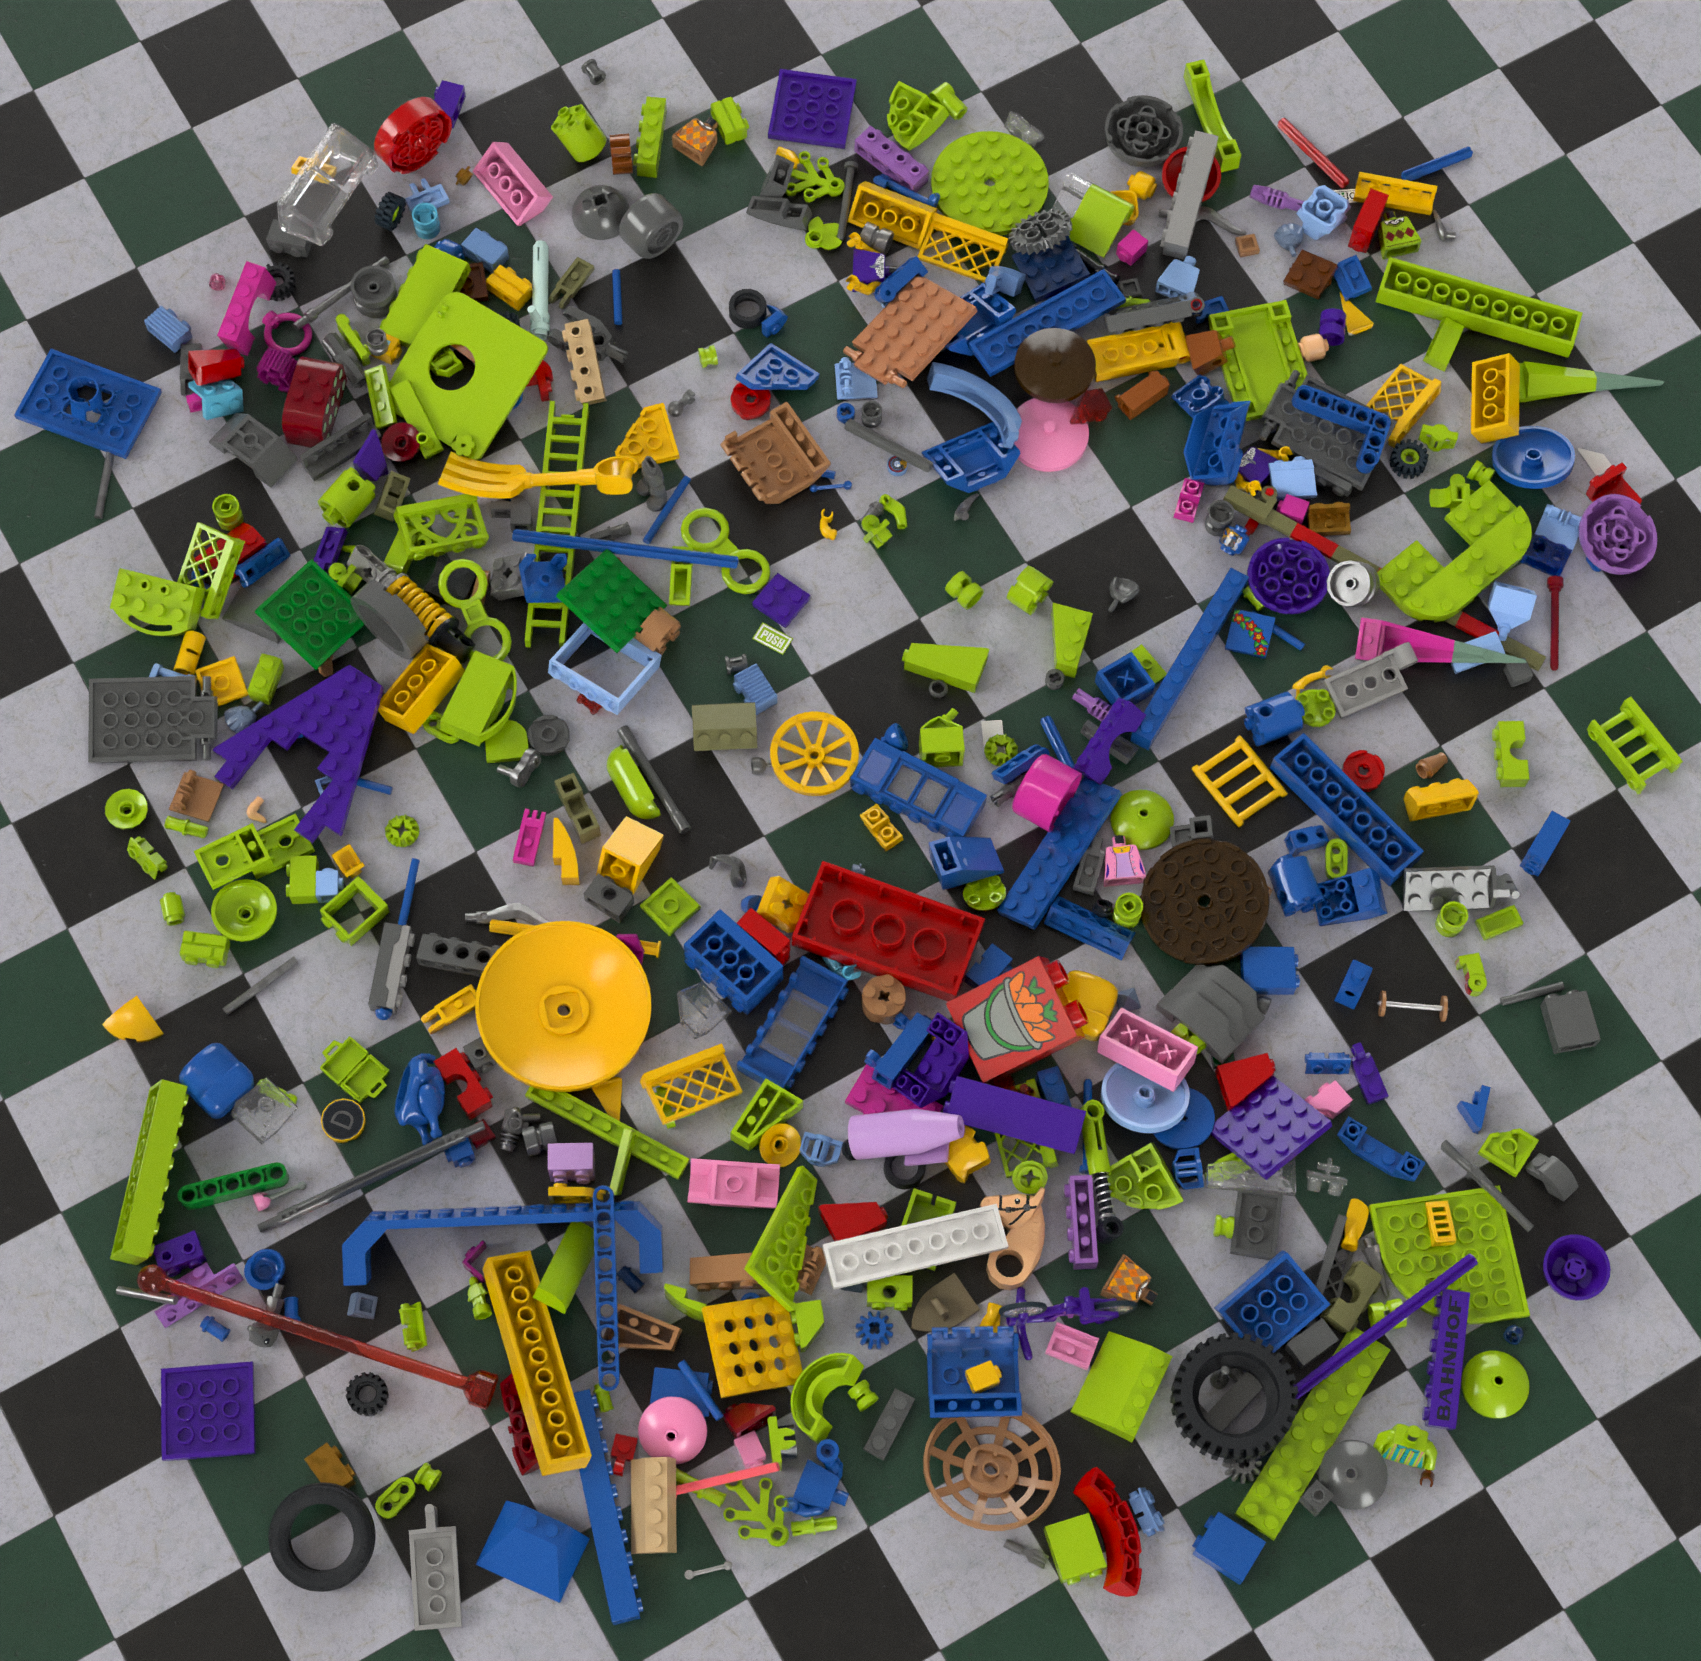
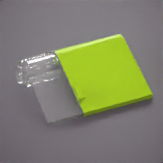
M1075 173L1068 174L1063 180L1064 186L1052 207L1053 212L1059 209L1060 212L1065 211V214L1068 213L1073 225L1071 226L1072 230L1069 231L1070 235H1068L1071 241L1105 258L1122 224L1126 223L1132 216L1135 206Z

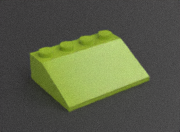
M1109 1331L1070 1412L1121 1438L1133 1442L1173 1356L1153 1346Z

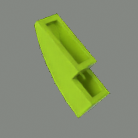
M672 546L673 549L694 551L693 547ZM672 561L669 605L690 606L693 563Z

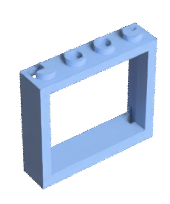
M583 623L549 660L548 673L553 678L567 684L571 689L585 695L589 700L603 706L607 711L618 715L660 666L661 654L656 651L653 652L633 638L620 652L645 666V668L621 696L617 698L563 665L590 634L602 640Z

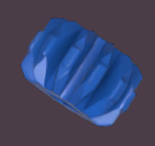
M869 1311L868 1319L865 1316H861L860 1321L862 1323L856 1324V1329L860 1330L856 1333V1338H862L860 1341L862 1346L868 1342L869 1350L872 1349L873 1344H876V1348L880 1350L881 1342L884 1345H888L889 1340L887 1338L893 1337V1332L889 1331L893 1328V1323H887L889 1320L887 1315L881 1319L880 1311H877L876 1317H873L872 1312ZM870 1327H873V1329H875V1327H878V1334H876L875 1332L874 1334H871Z

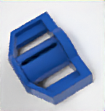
M1199 1147L1177 1150L1172 1161L1173 1178L1183 1190L1204 1187ZM1194 1155L1193 1161L1176 1163L1180 1156ZM1194 1167L1192 1170L1179 1171V1169ZM1197 1176V1181L1181 1183L1178 1179Z

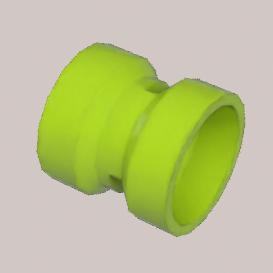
M1477 460L1468 473L1467 478L1472 481L1476 480L1480 486H1483L1491 480L1495 470L1490 467L1486 468L1482 462Z
M866 1379L857 1383L848 1391L851 1399L856 1400L860 1412L872 1406L879 1399L876 1393L869 1389L870 1385Z

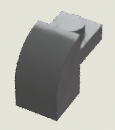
M517 495L511 498V501L502 499L491 501L490 510L492 518H510L512 533L514 529L532 531V512L526 499Z
M1211 815L1189 818L1190 824L1170 827L1172 848L1183 842L1195 839L1209 838L1214 840Z
M1539 1153L1525 1166L1528 1174L1543 1181L1549 1194L1562 1201H1565L1579 1187L1569 1168L1553 1155L1549 1158Z

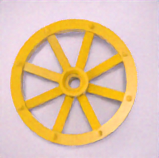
M818 711L804 712L789 718L777 729L771 742L770 760L775 775L787 788L806 796H823L839 790L849 782L858 765L859 747L851 728L838 717ZM809 721L822 722L815 744L811 743L802 723ZM829 724L839 729L845 735L830 745L822 747ZM796 726L806 749L783 741V736ZM849 742L851 748L850 761L825 756ZM778 747L798 754L803 758L780 765L777 754ZM823 763L846 767L847 770L840 778L833 781ZM807 764L800 784L792 780L785 773V771ZM814 768L818 769L827 785L807 786Z

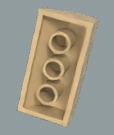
M649 1457L631 1460V1554L677 1553L676 1458Z

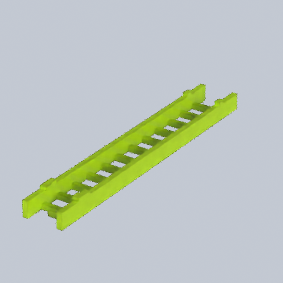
M550 401L542 473H555V471H549L551 460L577 461L576 471L583 469L589 404L583 403L582 418H574V415L561 414V417H555V401ZM554 424L581 425L580 436L555 435ZM552 443H579L578 455L551 453ZM575 484L574 491L549 490L548 486H541L536 532L566 534L577 537L582 485ZM547 496L574 498L573 509L546 508ZM545 515L572 516L571 528L544 526ZM535 544V562H540L541 552L568 553L567 565L562 570V572H566V586L573 578L575 549ZM563 602L528 603L525 646L531 647L533 627L560 628L559 646L561 648L566 643L569 608ZM535 608L562 609L561 621L534 620Z

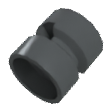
M1217 500L1210 504L1205 519V528L1209 534L1220 537L1226 527L1232 525L1234 508L1229 502Z
M552 1121L540 1124L537 1129L534 1126L522 1129L528 1157L541 1154L543 1149L548 1152V1144L557 1143Z

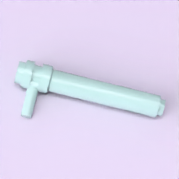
M539 240L533 245L532 305L527 310L530 314V333L541 340H546L550 333V314L548 313L549 246L545 241Z

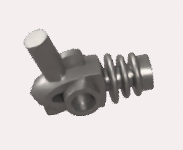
M519 1107L505 1109L501 1130L506 1133H501L505 1138H501L504 1142H500V1149L513 1152V1149L516 1147L513 1143H517L514 1139H519L515 1135H520L522 1129L528 1127L529 1122H540V1114H522Z

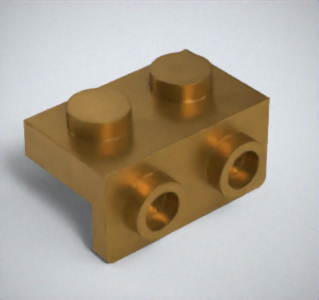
M1315 503L1310 505L1307 512L1308 529L1321 536L1350 535V503Z

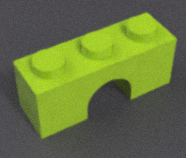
M1498 721L1495 729H1492V740L1496 741L1494 760L1498 762L1496 780H1499L1500 787H1526L1530 779L1528 760L1516 759L1510 753V749L1522 748L1526 740L1524 721Z

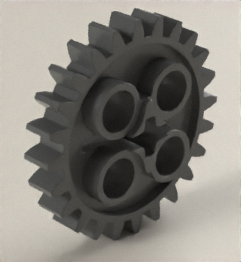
M1050 209L1046 212L1043 210L1040 214L1035 212L1034 216L1028 215V219H1021L1022 223H1016V228H1012V232L1009 233V241L1013 250H1016V253L1021 252L1023 255L1028 252V255L1035 252L1038 254L1040 250L1046 252L1047 248L1053 249V245H1060V240H1066L1065 236L1070 235L1069 231L1072 230L1071 226L1073 225L1068 213L1065 214V211L1060 212L1057 209L1053 212V209Z

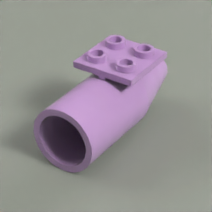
M909 1109L852 1116L848 1124V1141L851 1153L856 1160L905 1155V1166L948 1162L949 1143L963 1138L965 1128L961 1115Z

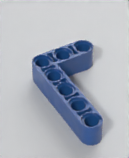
M1308 385L1298 387L1291 401L1296 409L1365 434L1356 461V467L1361 473H1370L1379 461L1391 425L1390 418L1383 413ZM1299 395L1305 396L1307 400L1301 399ZM1318 402L1324 403L1326 407L1320 406ZM1337 409L1343 410L1345 414L1339 413ZM1356 416L1362 417L1364 421L1358 420ZM1376 423L1382 425L1383 428L1377 427ZM1370 441L1375 442L1377 446L1371 445ZM1364 459H1368L1371 464H1367Z

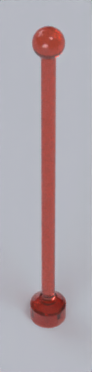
M147 1265L137 1275L138 1287L146 1294H156L163 1290L461 1389L469 1405L484 1410L488 1409L499 1377L497 1374L480 1369L466 1377L168 1278L165 1271L157 1265Z

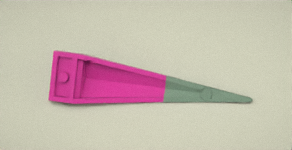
M1362 617L1355 659L1369 661L1401 644L1410 642L1418 662H1527L1525 659L1387 621Z

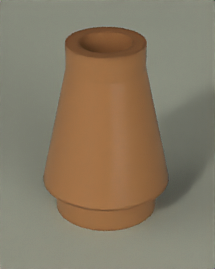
M1442 752L1421 759L1416 764V771L1423 779L1431 778L1448 762V759Z

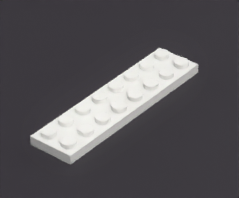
M997 1204L826 1243L822 1245L832 1287L835 1290L1008 1248V1243Z

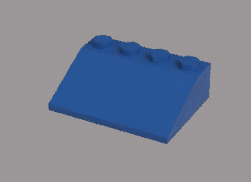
M1282 1250L1214 1307V1309L1235 1333H1238L1239 1338H1243L1244 1334L1251 1335L1250 1340L1256 1341L1258 1337L1263 1340L1261 1345L1265 1347L1268 1344L1274 1347L1272 1352L1274 1353L1331 1304L1288 1252Z

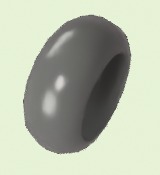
M935 680L929 685V693L934 698H942L948 692V686L942 680ZM941 685L944 691L936 693L933 691V687Z

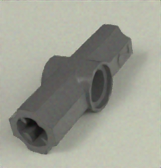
M336 332L327 334L322 340V344L331 355L333 362L343 364L346 377L354 388H361L366 385L364 369L359 364L354 351L350 347L347 348Z

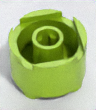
M1027 566L1016 578L1018 581L1015 586H1011L1006 599L1031 616L1037 609L1038 602L1042 604L1048 597L1049 593L1046 591L1050 589L1054 581L1034 567Z

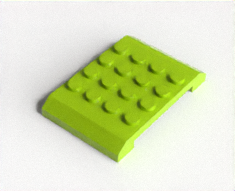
M1286 300L1210 314L1208 317L1210 331L1217 330L1223 339L1232 336L1235 341L1236 347L1226 351L1228 361L1221 366L1231 401L1251 400L1246 421L1262 418L1278 385L1288 380L1293 370L1300 372V376L1295 383L1296 390L1302 385L1305 377L1308 375L1291 324L1292 316Z

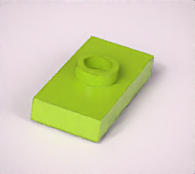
M1142 644L1131 651L1154 681L1155 686L1163 681L1167 673Z

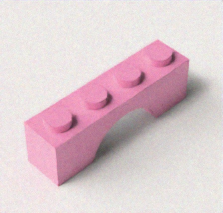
M1336 1080L1331 1084L1326 1082L1318 1089L1319 1093L1316 1096L1312 1097L1310 1095L1305 1099L1306 1102L1320 1113L1331 1119H1334L1347 1109L1353 1101Z

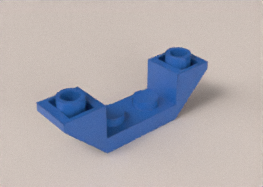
M1348 1116L1337 1136L1353 1154L1392 1177L1415 1182L1425 1165L1424 1161L1407 1151L1404 1155L1399 1154L1366 1134L1367 1127Z

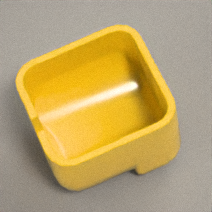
M1079 970L1070 971L1067 973L1070 983L1063 986L1062 989L1069 1003L1077 999L1087 1014L1089 1023L1081 1027L1085 1034L1084 1039L1098 1041L1111 1018L1118 998V989L1111 982L1096 975Z

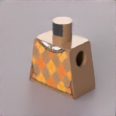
M697 118L692 119L673 134V148L703 166L717 144V132L715 129L718 127V123L713 118H709L705 123Z
M1123 1254L1100 1295L1108 1299L1117 1298V1300H1129L1136 1303L1141 1299L1152 1306L1158 1294L1147 1288L1151 1276Z

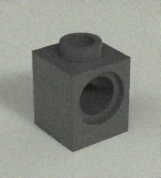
M1316 1480L1298 1502L1316 1517L1334 1495Z

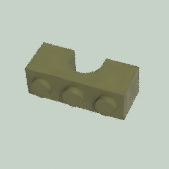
M572 773L555 780L556 792L581 844L600 837V826L592 809H589L585 801L582 788L575 774Z
M1363 1261L1353 1262L1342 1280L1351 1288L1352 1298L1350 1302L1347 1303L1340 1297L1330 1299L1329 1303L1331 1305L1322 1312L1320 1318H1323L1326 1323L1340 1333L1354 1330L1358 1324L1357 1318L1370 1304L1368 1300L1372 1294L1379 1290L1381 1286L1379 1282L1383 1276Z

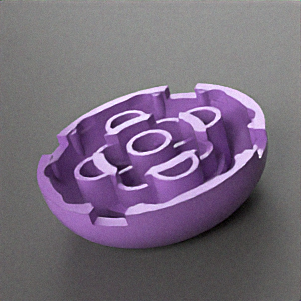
M1605 495L1592 502L1581 517L1579 524L1581 547L1587 558L1596 567L1605 572L1617 575L1634 573L1651 561L1655 554L1657 532L1651 516H1647L1640 508L1642 505L1624 495Z

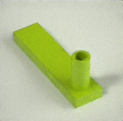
M406 379L391 387L390 390L406 422L413 425L419 432L416 440L420 444V450L424 458L427 460L442 452L444 448L410 381Z

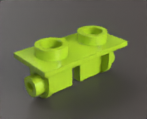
M140 836L135 838V840L132 837L130 838L127 848L130 857L141 865L145 873L156 879L159 870L163 872L167 869V862L158 852L152 855L149 854L154 851V848L145 838Z
M421 1302L409 1306V1303L401 1304V1309H399L401 1324L408 1326V1328L402 1329L404 1346H407V1350L415 1352L428 1346Z

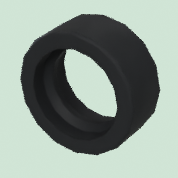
M742 289L731 296L729 301V317L736 326L744 329H753L765 320L767 315L766 300L761 293L753 289ZM743 301H752L759 305V312L751 317L741 316L736 312V306Z
M898 1156L885 1157L884 1174L888 1182L894 1187L903 1190L911 1189L920 1184L924 1178L926 1164L918 1165V1170L914 1177L903 1180L896 1177L892 1172V1162Z

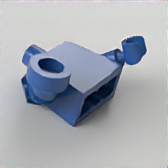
M825 1439L817 1445V1458L823 1463L825 1468L809 1459L807 1460L794 1496L783 1499L789 1502V1508H781L783 1512L792 1511L795 1514L808 1518L822 1515L824 1511L828 1512L832 1502L842 1506L846 1505L850 1493L837 1489L843 1476V1463L838 1458L839 1447L836 1442Z

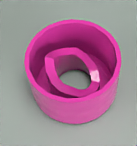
M1047 754L1039 756L1029 768L1016 792L1012 803L1013 812L1040 828L1051 832L1055 827L1053 824L1069 799L1075 795L1082 778V773Z

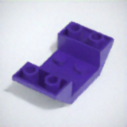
M939 1012L936 1013L926 1030L936 1038L916 1071L912 1073L903 1068L892 1088L920 1108L947 1095L951 1080H956V1077L969 1058L967 1031Z

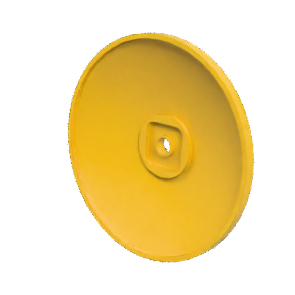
M547 922L535 925L516 934L506 941L491 957L484 968L477 987L475 999L476 1021L480 1037L490 1056L510 1076L526 1085L545 1091H579L594 1087L614 1077L637 1054L644 1042L650 1024V987L646 974L636 956L614 935L601 928L581 922ZM561 1006H567L570 1008V1013L562 1016L558 1013V1009Z

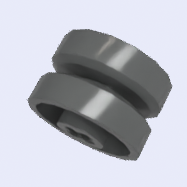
M380 266L361 268L354 274L351 280L353 300L357 310L362 315L370 318H380L389 314L390 304L396 300L398 294L395 280L386 268Z

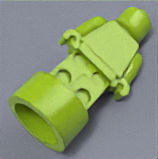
M472 1276L469 1279L468 1302L473 1303L474 1308L472 1311L476 1320H483L492 1315L490 1305L486 1303L484 1296L488 1292L484 1289L482 1283L478 1284L477 1277Z

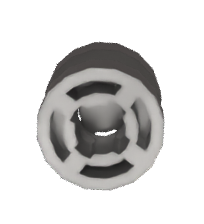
M373 328L367 332L366 341L369 352L375 356L385 354L388 350L385 332L380 328Z

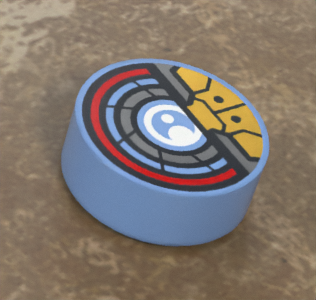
M896 456L889 458L887 469L891 475L902 476L906 473L908 462Z

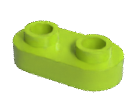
M433 711L422 724L427 733L446 743L453 744L460 740L457 737L448 736L447 733L441 731L440 720L443 715ZM431 722L437 723V725L434 727L430 726L429 724Z
M1338 838L1330 840L1325 848V874L1331 880L1346 875L1348 869V847L1343 840ZM1337 849L1339 853L1335 854L1332 850ZM1332 869H1337L1339 873H1333Z
M408 1477L398 1478L377 1499L375 1505L377 1513L386 1519L396 1516L415 1496L416 1486L414 1482ZM404 1486L409 1488L406 1494L401 1493V1488ZM387 1503L392 1504V1509L389 1511L384 1510V1506Z

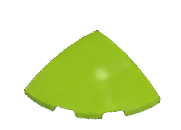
M898 81L889 99L891 106L890 112L887 114V121L895 140L903 148L910 151L927 140L950 114L943 105L931 100L928 95Z
M1154 1142L1149 1143L1110 1166L1111 1174L1107 1178L1108 1183H1110L1109 1190L1112 1191L1110 1196L1115 1197L1127 1206L1137 1209L1158 1210L1169 1208L1184 1201Z

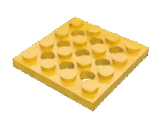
M767 1296L702 1308L721 1398L795 1385L803 1370L798 1348L795 1345L790 1312L774 1297ZM765 1314L772 1317L773 1323L771 1326L766 1324L764 1320ZM746 1317L752 1320V1329L745 1326L744 1320ZM725 1321H729L732 1324V1332H728L725 1329ZM771 1336L775 1337L778 1342L776 1348L770 1345L769 1339ZM750 1340H754L757 1343V1351H753L750 1348ZM730 1343H734L737 1346V1354L731 1353L729 1349ZM775 1359H779L782 1362V1370H778L775 1367ZM755 1362H759L762 1365L763 1371L761 1374L756 1372L754 1368ZM735 1365L741 1367L743 1371L741 1377H738L735 1374Z

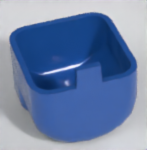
M211 1043L202 1049L186 1064L179 1075L180 1084L187 1086L186 1093L214 1119L224 1117L254 1088L252 1072L221 1043Z

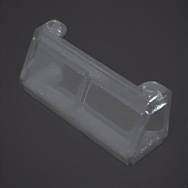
M332 123L277 202L279 230L323 247L325 242L332 237V222L365 174L371 175L376 172L378 162L375 151L340 125Z

